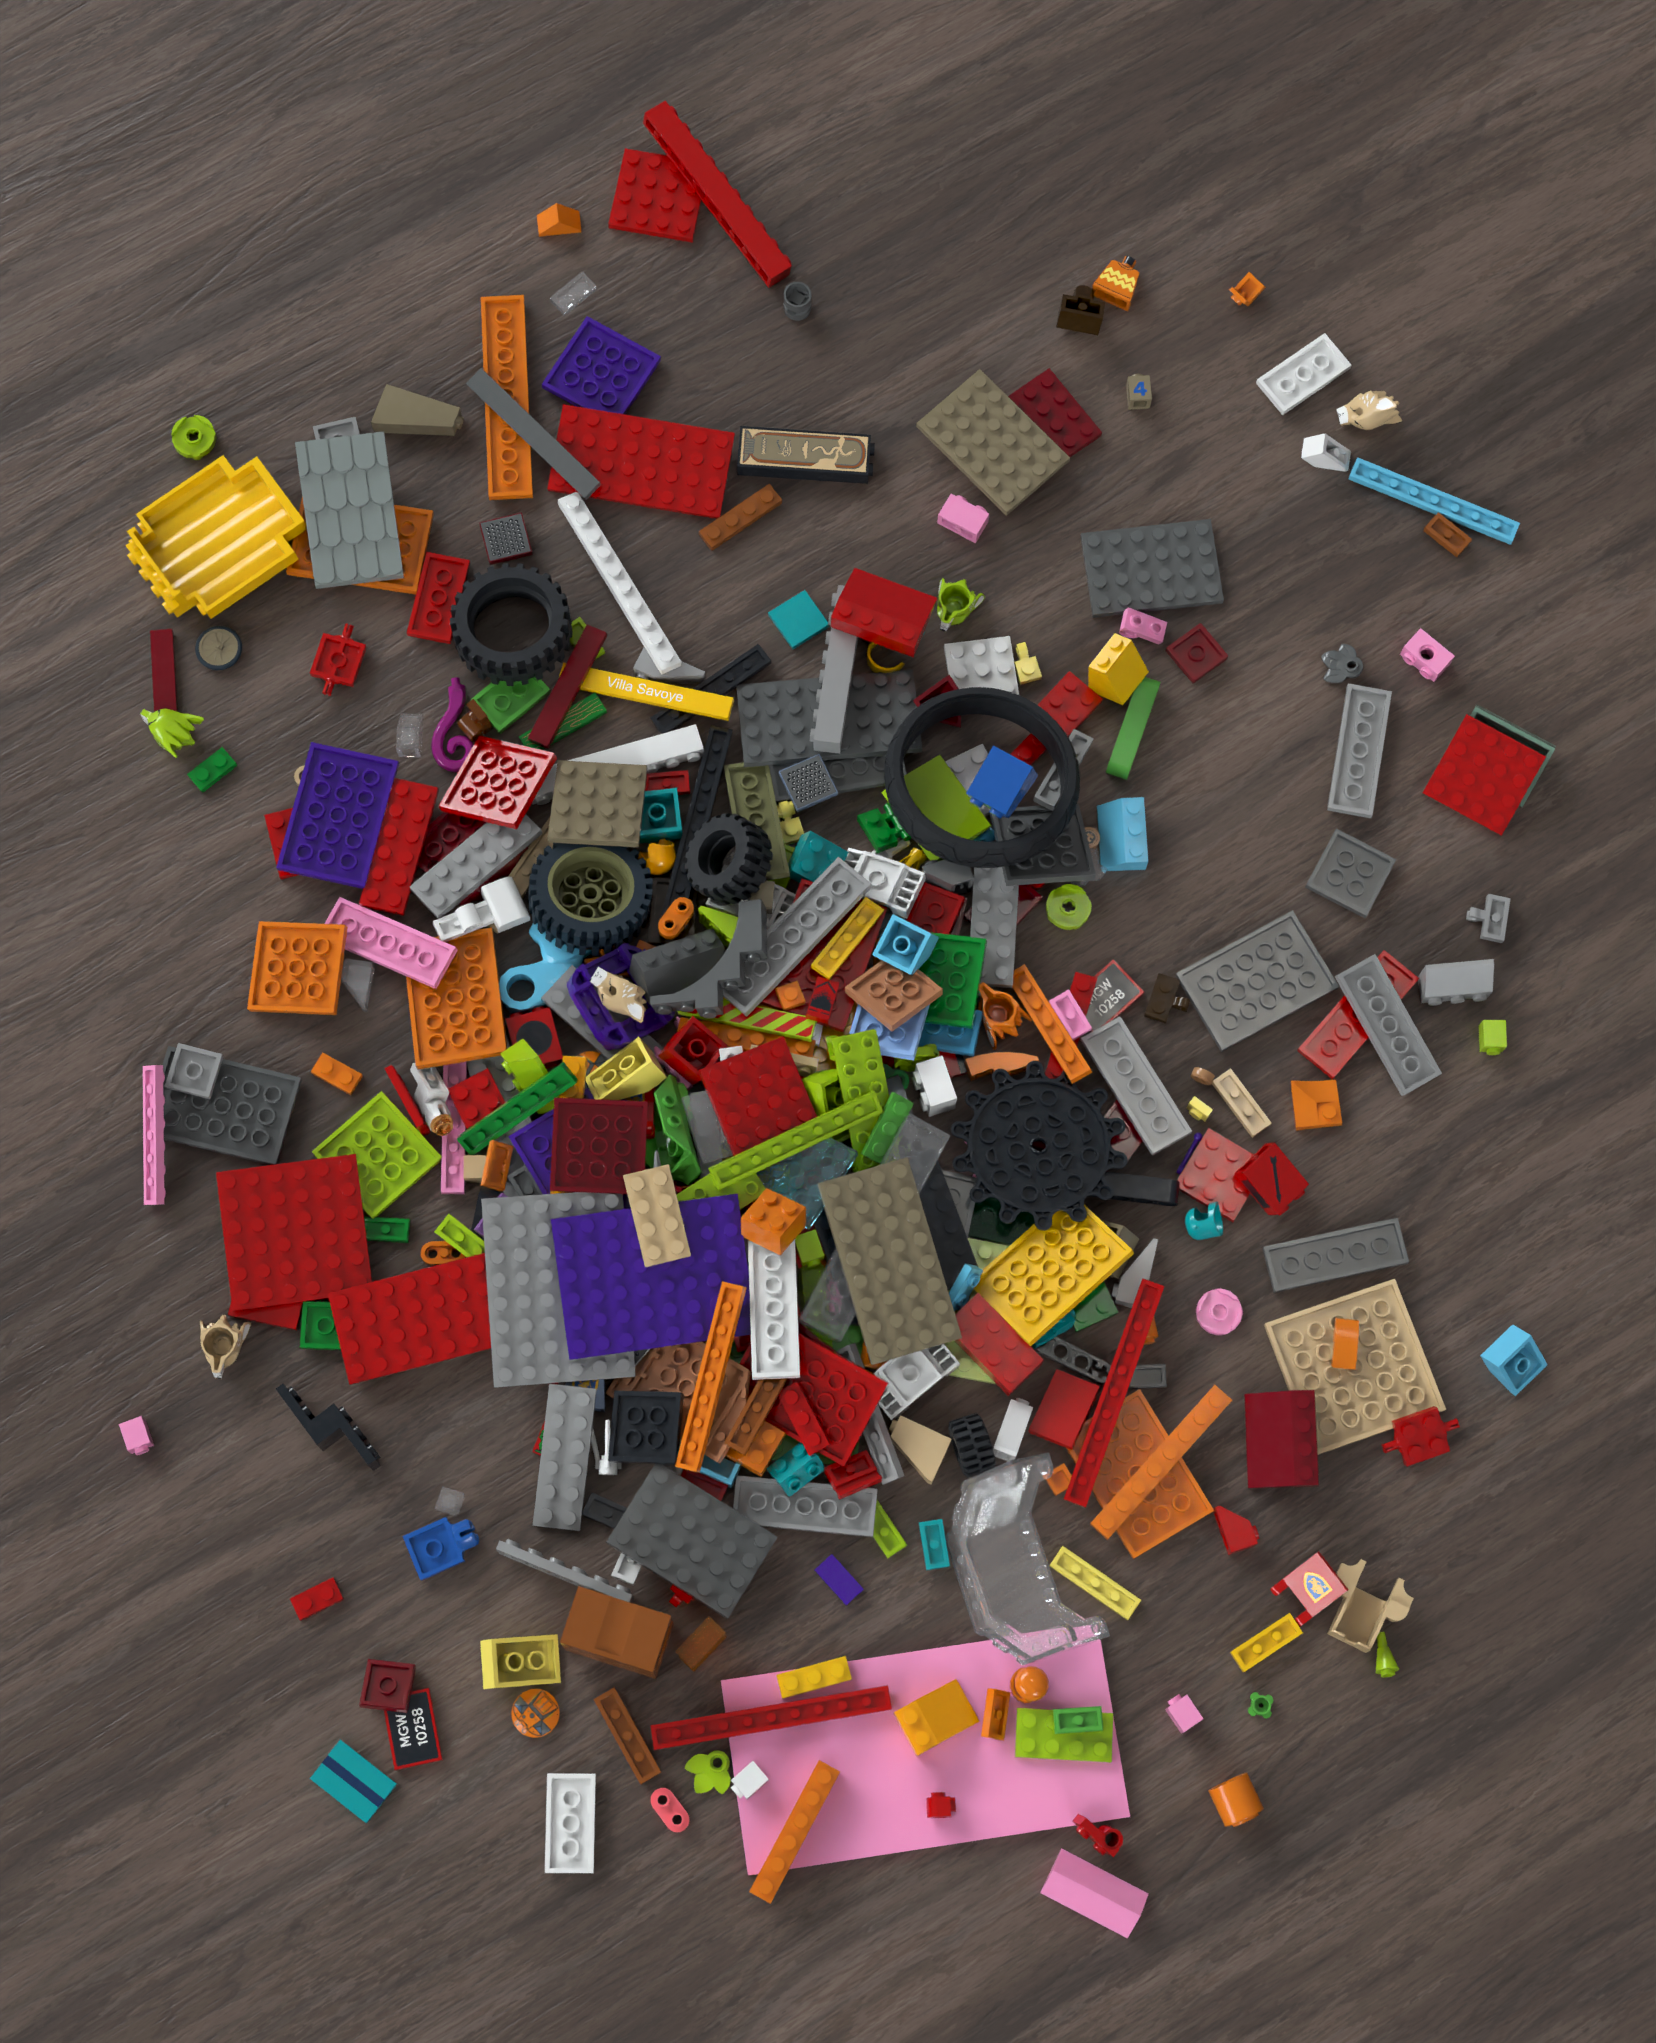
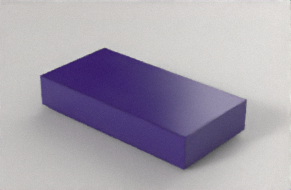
M833 1554L814 1570L846 1606L864 1590Z

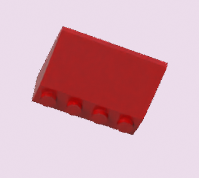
M854 568L831 615V627L914 658L936 604L937 597Z

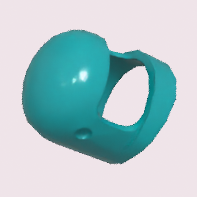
M1218 1202L1209 1203L1208 1213H1201L1197 1207L1190 1209L1186 1213L1185 1226L1188 1234L1193 1239L1203 1240L1223 1235V1221Z

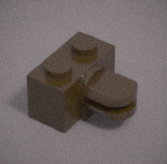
M1086 285L1077 286L1073 296L1063 294L1056 328L1098 336L1103 320L1105 302L1093 300L1094 292L1092 288Z

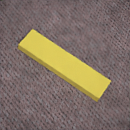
M1064 1546L1061 1547L1049 1565L1126 1620H1129L1141 1602V1599Z

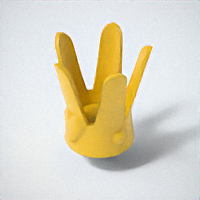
M913 848L909 855L899 862L904 861L903 864L909 867L913 865L912 868L918 870L927 857L923 850L920 851L917 848Z

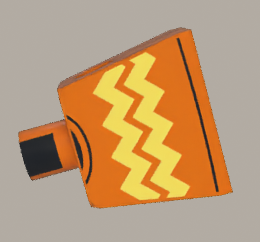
M1125 256L1122 263L1112 260L1094 282L1092 287L1094 296L1128 312L1139 277V272L1133 269L1136 260L1130 256Z

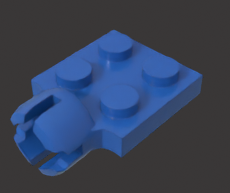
M445 1517L403 1536L421 1581L465 1562L464 1552L479 1543L478 1534L472 1532L475 1530V1527L470 1520L465 1519L456 1524H451L449 1519Z

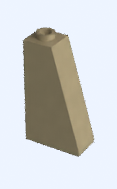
M386 384L371 424L374 432L455 436L457 429L462 427L464 417H462L460 407Z

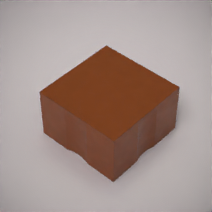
M578 1586L560 1643L567 1651L656 1679L674 1622L671 1615Z

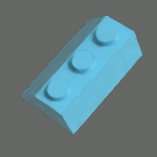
M1144 797L1120 798L1097 806L1101 871L1146 870L1148 849Z

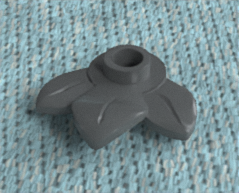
M1341 644L1339 651H1328L1321 656L1323 663L1329 668L1323 678L1326 682L1342 683L1347 678L1358 677L1363 671V663L1357 657L1356 650L1348 644ZM1349 665H1356L1353 669L1348 668Z

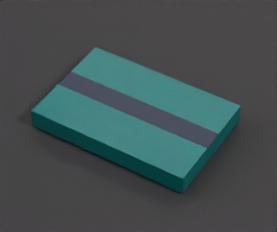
M342 1740L338 1741L310 1777L314 1783L365 1823L369 1822L397 1785V1783Z

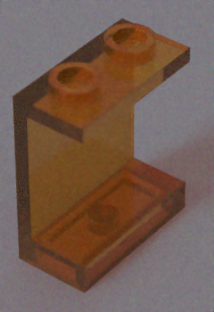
M708 1616L675 1651L676 1655L695 1672L727 1638L726 1632Z

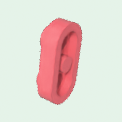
M659 1788L655 1790L651 1796V1805L671 1831H684L690 1821L686 1810L669 1789ZM662 1795L667 1797V1803L664 1805L658 1803V1798ZM675 1815L682 1817V1822L678 1825L673 1823Z

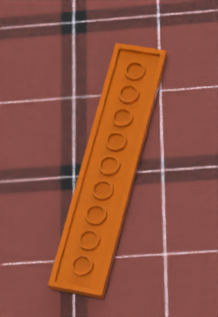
M524 295L481 297L483 369L529 414ZM485 403L489 500L533 498L531 446Z

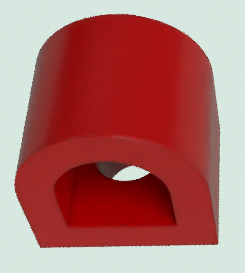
M933 1792L931 1797L926 1798L927 1818H951V1812H956L955 1797L945 1796V1792Z

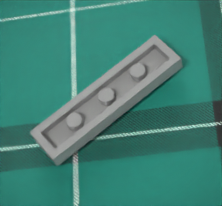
M1073 729L1069 740L1072 743L1077 756L1076 759L1080 765L1094 738ZM1055 763L1052 765L1033 799L1034 802L1052 811L1060 800L1061 794L1060 778Z

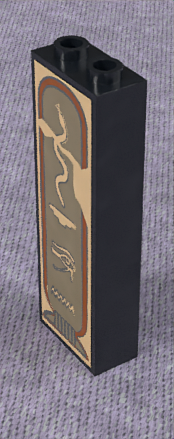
M740 426L737 475L868 484V476H873V463H869V458L874 456L875 443H871V435Z

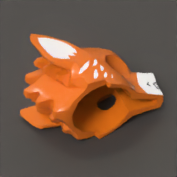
M984 982L980 983L978 1010L982 1011V1022L993 1050H996L997 1040L995 1035L1000 1039H1005L1004 1033L1017 1037L1016 1025L1021 1026L1023 1022L1021 1017L1030 1022L1032 1019L1019 1006L1013 996L1005 992L995 991Z

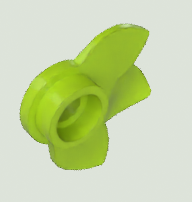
M713 1751L709 1755L697 1754L685 1765L687 1771L696 1774L694 1789L697 1794L706 1793L713 1787L719 1793L724 1794L730 1786L731 1778L727 1771L730 1761L728 1756L722 1751ZM716 1758L722 1760V1766L719 1768L713 1765V1761Z

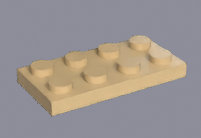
M669 1164L623 1175L645 1268L690 1257L691 1253Z

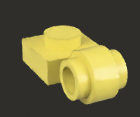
M787 800L778 802L779 819L782 818L784 820L780 822L784 844L796 843L799 841L800 836L804 834L799 817L791 819L792 815L795 814L793 803Z

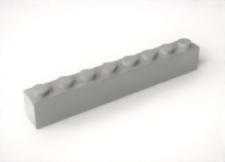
M838 585L837 593L832 595L831 606H836L845 586ZM833 612L829 614L828 625H831V615ZM832 627L831 631L826 633L825 644L829 646L828 651H823L822 664H825V670H820L819 683H822V689H817L816 702L819 703V708L814 709L813 722H816L815 729L811 728L810 742H813L814 751L840 754L858 637Z

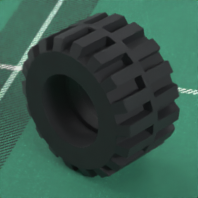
M977 1413L949 1421L948 1429L952 1439V1446L963 1474L969 1478L994 1470L996 1465L994 1451L982 1418Z

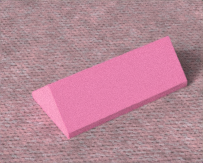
M1062 1848L1040 1892L1125 1938L1129 1937L1139 1920L1148 1897V1893Z

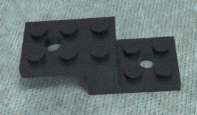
M282 1383L276 1388L282 1399L322 1451L346 1435L373 1471L381 1466L377 1461L381 1457L370 1443L365 1445L364 1441L367 1438L357 1425L351 1426L350 1422L353 1419L343 1406L338 1408L333 1403L315 1417L306 1405L301 1406L299 1404L303 1400L292 1386L287 1388Z

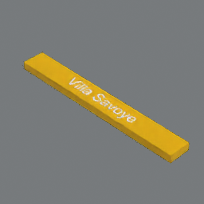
M563 662V665H562V669H561L560 675H561V673H562V671H563V669H564V667H565V665H566V663H564V662ZM590 668L580 688L583 691L729 721L734 703V698L593 668Z

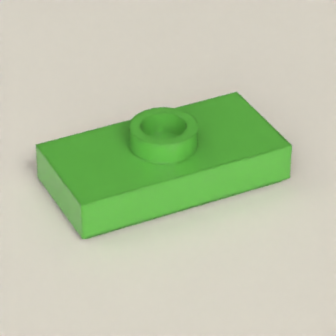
M1101 1706L1053 1709L1055 1734L1103 1731Z

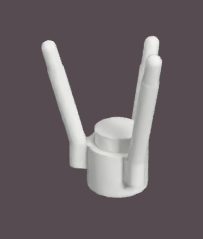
M606 1420L605 1455H601V1460L594 1429L592 1428L591 1443L595 1457V1469H599V1475H617L618 1469H621V1463L608 1461L610 1420Z

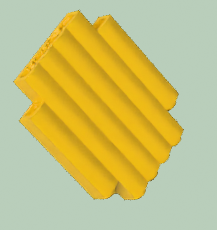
M222 455L138 512L136 515L140 522L137 525L143 534L140 535L136 528L132 527L127 531L131 539L125 546L130 551L127 556L133 565L139 564L142 568L139 570V573L146 582L148 580L152 582L153 586L150 588L157 598L162 596L165 600L162 605L169 615L174 613L178 618L196 605L203 616L207 614L212 619L296 562L298 557L288 542L307 530V525L257 456L235 471L224 455Z

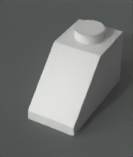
M1320 434L1304 438L1301 458L1314 467L1346 472L1349 469L1351 451L1327 434Z

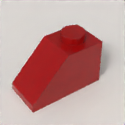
M1221 1506L1214 1508L1213 1513L1228 1555L1258 1544L1259 1534L1255 1525L1252 1526L1249 1520Z

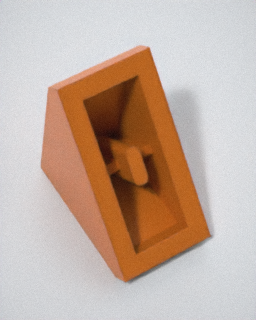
M556 203L537 215L539 237L582 232L578 210Z

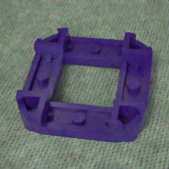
M628 943L620 945L617 949L585 965L584 963L581 964L567 982L568 992L572 1001L597 1041L606 1050L622 1049L637 1037L642 1039L664 1028L675 1014V1011L667 1015L656 1013L652 1006L646 1002L649 1008L644 1012L642 1023L634 1020L632 1017L621 1023H615L606 1007L603 1006L600 997L593 988L595 986L589 981L598 967L616 975L627 971L633 983L637 985L629 969L632 955L642 952V950Z

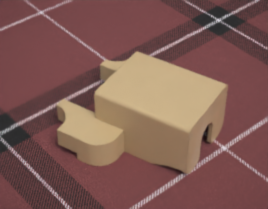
M1360 1559L1356 1565L1348 1566L1341 1563L1336 1574L1349 1590L1340 1596L1343 1600L1327 1634L1367 1653L1371 1651L1385 1619L1391 1622H1398L1404 1619L1410 1610L1414 1598L1405 1592V1580L1401 1578L1397 1579L1387 1601L1357 1588V1582L1366 1564V1561Z

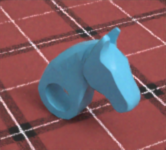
M533 923L529 929V934L539 945L543 960L534 964L511 968L501 976L499 986L502 1004L511 1013L523 1012V1014L530 1013L532 1009L537 1007H547L548 1005L541 1000V997L571 965L577 969L583 964L584 958L591 955L592 950H586V955L584 956L579 955L578 948H574L573 953L567 952L566 944L560 949L555 946V938L551 942L546 940V931L541 934L538 931V923L535 925ZM527 980L535 986L531 998L520 1002L509 997V988L516 981Z

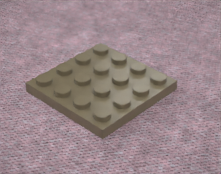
M557 760L548 842L639 847L647 765Z

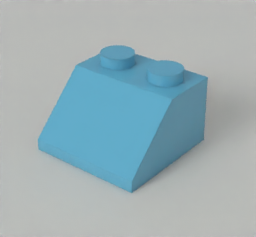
M892 914L872 955L913 975L930 957L939 937Z
M1511 1325L1480 1355L1488 1370L1514 1396L1548 1365L1532 1336L1515 1325Z

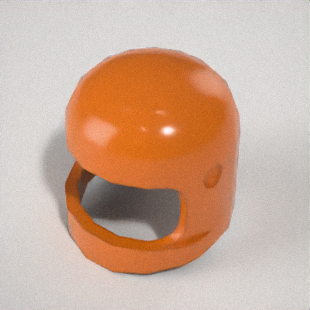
M1035 1666L1018 1669L1010 1680L1012 1695L1022 1703H1031L1043 1698L1049 1688L1047 1674ZM1014 1680H1015V1688H1016V1691H1017V1693L1021 1696V1698H1020V1697L1016 1694V1692H1015V1689H1014Z

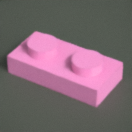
M1070 990L1049 1000L1051 1007L1072 1040L1092 1030L1091 1025Z

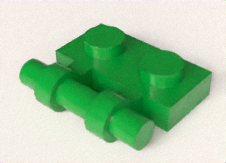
M889 803L883 806L886 811L884 814H881L878 808L857 816V822L877 853L896 847L898 845L897 838L902 837L904 841L911 839V836L899 824ZM893 822L895 828L890 829L888 823Z

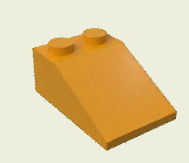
M957 1679L893 1713L916 1757L980 1722Z

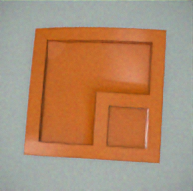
M1336 1080L1291 1081L1296 1130L1342 1126Z

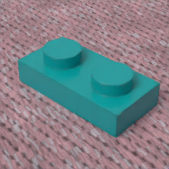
M943 1520L919 1522L926 1571L950 1567Z

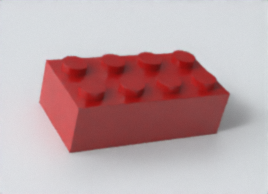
M979 1293L955 1314L962 1338L954 1341L1008 1397L1042 1365L1044 1360L1015 1332Z

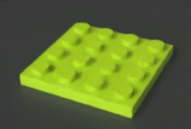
M382 1091L312 1151L317 1159L356 1154L363 1210L372 1219L380 1215L442 1160V1156Z

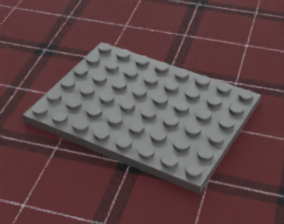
M572 1192L481 1199L494 1388L636 1377L634 1351L569 1360L551 1219L624 1209L623 1194Z

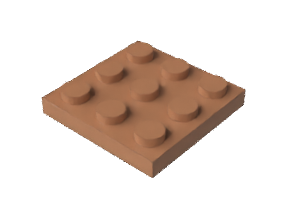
M882 960L847 985L845 993L893 1032L943 995V989L919 969L913 975H910Z

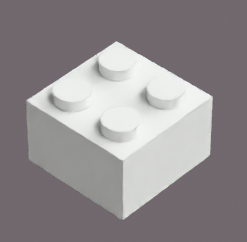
M943 1056L917 1063L912 1081L915 1090H920L921 1098L919 1101L923 1112L927 1111L928 1116L931 1117L955 1109L957 1096Z

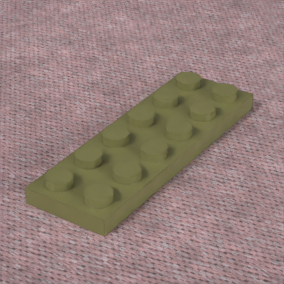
M744 762L724 765L732 814L740 815L761 827L767 833L771 842L772 849L770 851L773 853V859L770 860L771 869L765 876L767 878L766 881L790 877L769 765L744 767Z

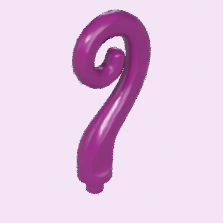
M459 677L451 679L452 686L448 687V709L439 721L431 742L435 761L441 768L450 772H458L473 747V743L467 737L458 735L448 741L447 751L453 754L457 746H464V757L455 761L447 758L444 753L443 741L445 735L463 711L466 701V687L460 683Z

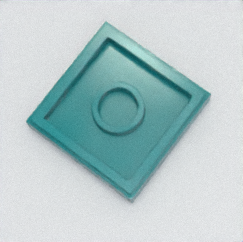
M805 590L768 612V616L792 650L829 627L827 620Z

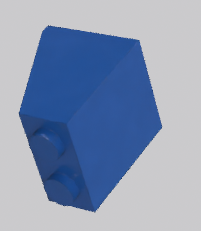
M993 746L966 794L971 798L969 802L979 808L984 805L990 809L989 813L1001 819L1004 816L1009 819L1038 775L1031 765Z

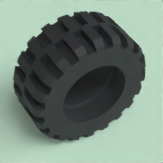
M724 813L721 816L717 815L711 818V821L703 823L702 828L695 832L693 841L690 840L688 845L690 848L685 856L687 860L685 870L688 873L689 883L701 894L722 904H737L741 902V899L743 901L749 899L752 893H756L760 889L761 883L766 881L767 878L765 876L771 869L770 860L773 859V853L770 851L772 849L771 842L767 833L761 827L740 815ZM736 846L732 862L722 872V864L726 855Z

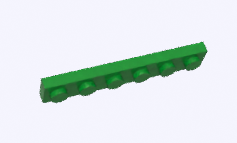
M564 1062L458 1135L456 1140L469 1155L476 1154L489 1145L491 1140H496L552 1101L554 1097L556 1098L575 1085L578 1081L577 1077Z

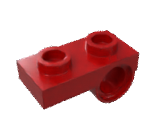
M1077 1814L1072 1820L1078 1826L1076 1831L1084 1839L1090 1838L1094 1842L1093 1848L1102 1856L1105 1853L1112 1857L1117 1854L1123 1844V1835L1119 1830L1108 1825H1102L1097 1828L1080 1814ZM1111 1832L1112 1840L1106 1844V1835Z

